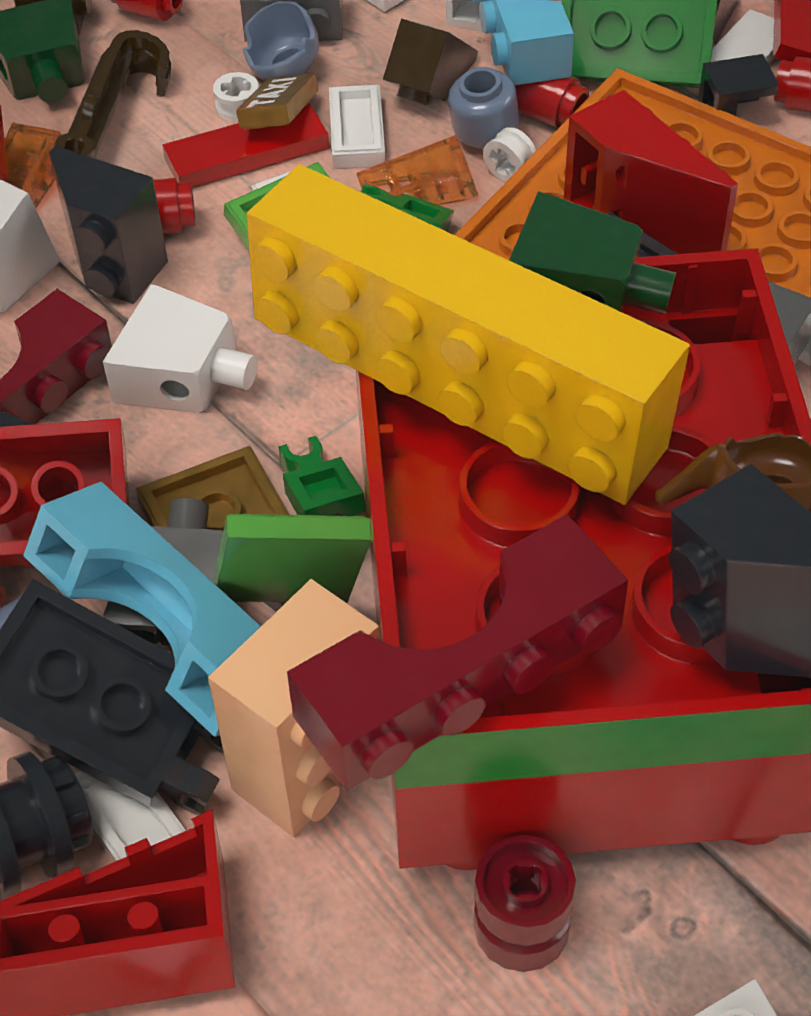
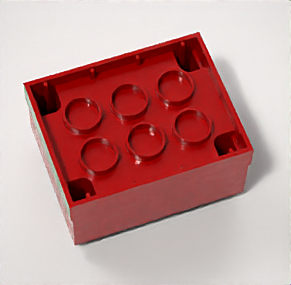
M758 248L637 257L636 263L676 272L674 285L666 314L625 304L622 313L689 343L690 348L668 448L626 505L599 492L589 491L581 487L572 478L534 459L521 457L508 446L468 426L458 425L449 420L444 414L407 395L394 393L381 382L356 370L360 443L367 518H370V553L380 641L407 649H435L461 642L480 631L494 617L500 607L498 599L500 551L566 514L571 517L628 579L622 627L607 645L593 653L579 652L554 667L550 675L533 690L523 694L512 692L485 708L478 720L461 733L452 736L445 734L438 736L413 751L408 761L391 774L399 869L447 865L459 870H476L478 862L489 847L503 838L522 834L542 837L560 847L564 854L730 839L743 844L760 845L769 843L781 835L811 832V678L725 670L702 647L698 649L693 648L682 639L670 615V608L673 606L672 568L669 562V553L672 550L671 510L707 489L697 490L665 505L655 501L657 490L680 474L708 448L717 443L723 444L730 436L735 441H740L759 435L779 432L786 436L792 434L800 436L811 444V419Z

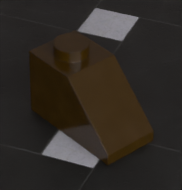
M401 18L383 80L399 87L396 96L421 105H426L428 97L446 101L453 83L466 73L475 62L478 50L447 31Z

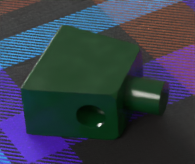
M44 0L0 11V78L15 99L23 100L39 96L44 102L56 103L67 95L68 88L80 86L84 82L80 39L72 0Z
M542 192L537 193L509 258V261L620 312H622L625 304L666 314L676 277V272L636 263L643 230L637 224Z

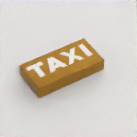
M315 73L267 79L236 110L239 127L247 130L289 125L319 91Z

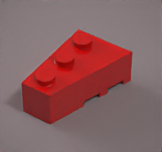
M213 809L191 818L193 828L152 846L148 839L145 838L124 847L126 857L82 875L78 867L1 900L0 1016H66L235 988L224 860Z

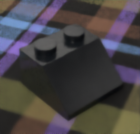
M55 146L49 154L69 237L85 286L100 295L111 296L134 304L168 262L153 177Z
M749 464L671 510L672 550L669 553L673 588V606L670 608L671 619L677 632L688 645L696 649L702 647L725 670L811 678V512L754 465Z

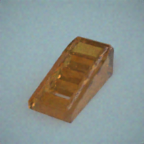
M12 122L5 137L9 177L6 183L22 186V190L29 194L35 208H37L55 181L49 152L55 147V141L61 136V133L56 130ZM30 156L36 157L35 161H29L28 159ZM21 170L29 172L28 176L18 174Z
M456 135L356 173L361 189L365 183L375 187L388 184L391 190L387 192L389 194L400 197L405 193L437 205L460 202L478 196L471 171ZM410 181V184L400 186L399 182Z

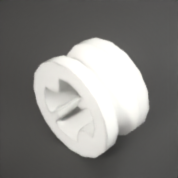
M233 72L222 75L215 81L213 85V93L216 98L215 108L221 118L238 122L236 110L259 88L255 77L248 73Z
M507 127L485 145L483 159L489 171L499 180L506 182L536 152V149L525 133L516 128Z

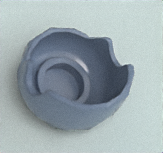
M278 1L266 6L250 18L244 27L248 47L243 49L244 56L250 69L254 71L257 77L265 81L269 78L306 73L318 54L319 37L315 25L307 10L297 2Z

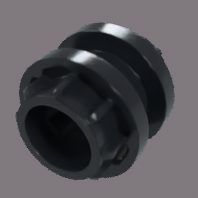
M27 751L13 756L7 761L8 781L0 783V900L21 891L20 869L40 862L45 874L50 878H55L73 870L74 853L88 847L93 839L92 819L83 790L70 766L58 757H52L40 762L32 752Z

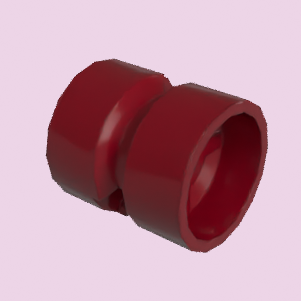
M522 834L506 837L487 849L478 862L474 891L476 900L474 906V930L477 943L490 960L505 969L520 972L542 969L556 960L568 943L576 878L571 861L560 847L542 837Z

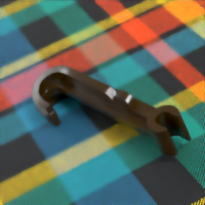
M127 30L117 34L109 48L101 55L69 132L59 136L55 141V146L95 158L130 74L145 72L154 75L157 86L156 95L164 96L171 78L170 52L166 44L158 37L139 30Z

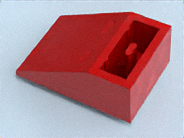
M625 90L569 116L564 200L605 214L610 211L625 221L637 224L645 234L677 254L727 251L738 183L726 171L717 167L694 148L687 139L677 134L655 116L649 108L644 107Z

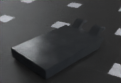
M32 579L0 629V727L146 806L150 804L159 788L181 808L195 815H200L220 781L211 772L186 761L199 735L208 745L221 753L224 752L220 734L214 737L165 691L175 669L174 655Z

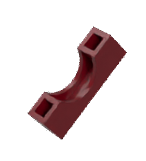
M58 288L14 321L21 350L13 367L0 378V412H7L30 424H36L49 413L56 411L66 399L92 378L101 375L105 371L103 360L112 348L106 319Z
M566 514L500 551L498 598L500 607L494 617L480 631L450 646L435 649H407L384 643L359 630L287 671L293 717L347 791L370 777L373 779L387 777L400 769L411 757L413 751L442 734L452 736L461 733L478 720L485 708L512 692L523 694L533 690L550 675L554 667L579 652L593 653L607 645L622 627L628 579L571 517Z

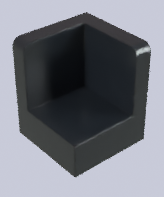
M763 54L703 63L698 101L736 116L739 103L758 101L760 97L776 95L779 83Z

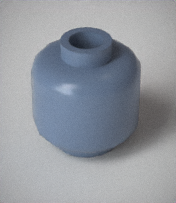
M476 67L464 73L450 88L448 105L452 128L458 139L466 145L484 148L501 130L507 127L518 128L519 109L516 88L510 77L504 73L488 67Z

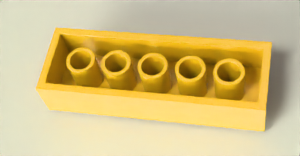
M298 164L246 213L254 319L262 322L273 332L285 334L321 352L329 360L338 364H345L381 382L392 392L407 395L444 414L452 422L461 426H468L508 446L517 455L534 459L572 478L581 487L589 491L599 492L623 505H626L668 448L689 353V343L301 164Z

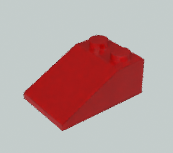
M121 418L0 427V566L34 567L23 555L40 507L43 504L102 482L130 507L126 445Z

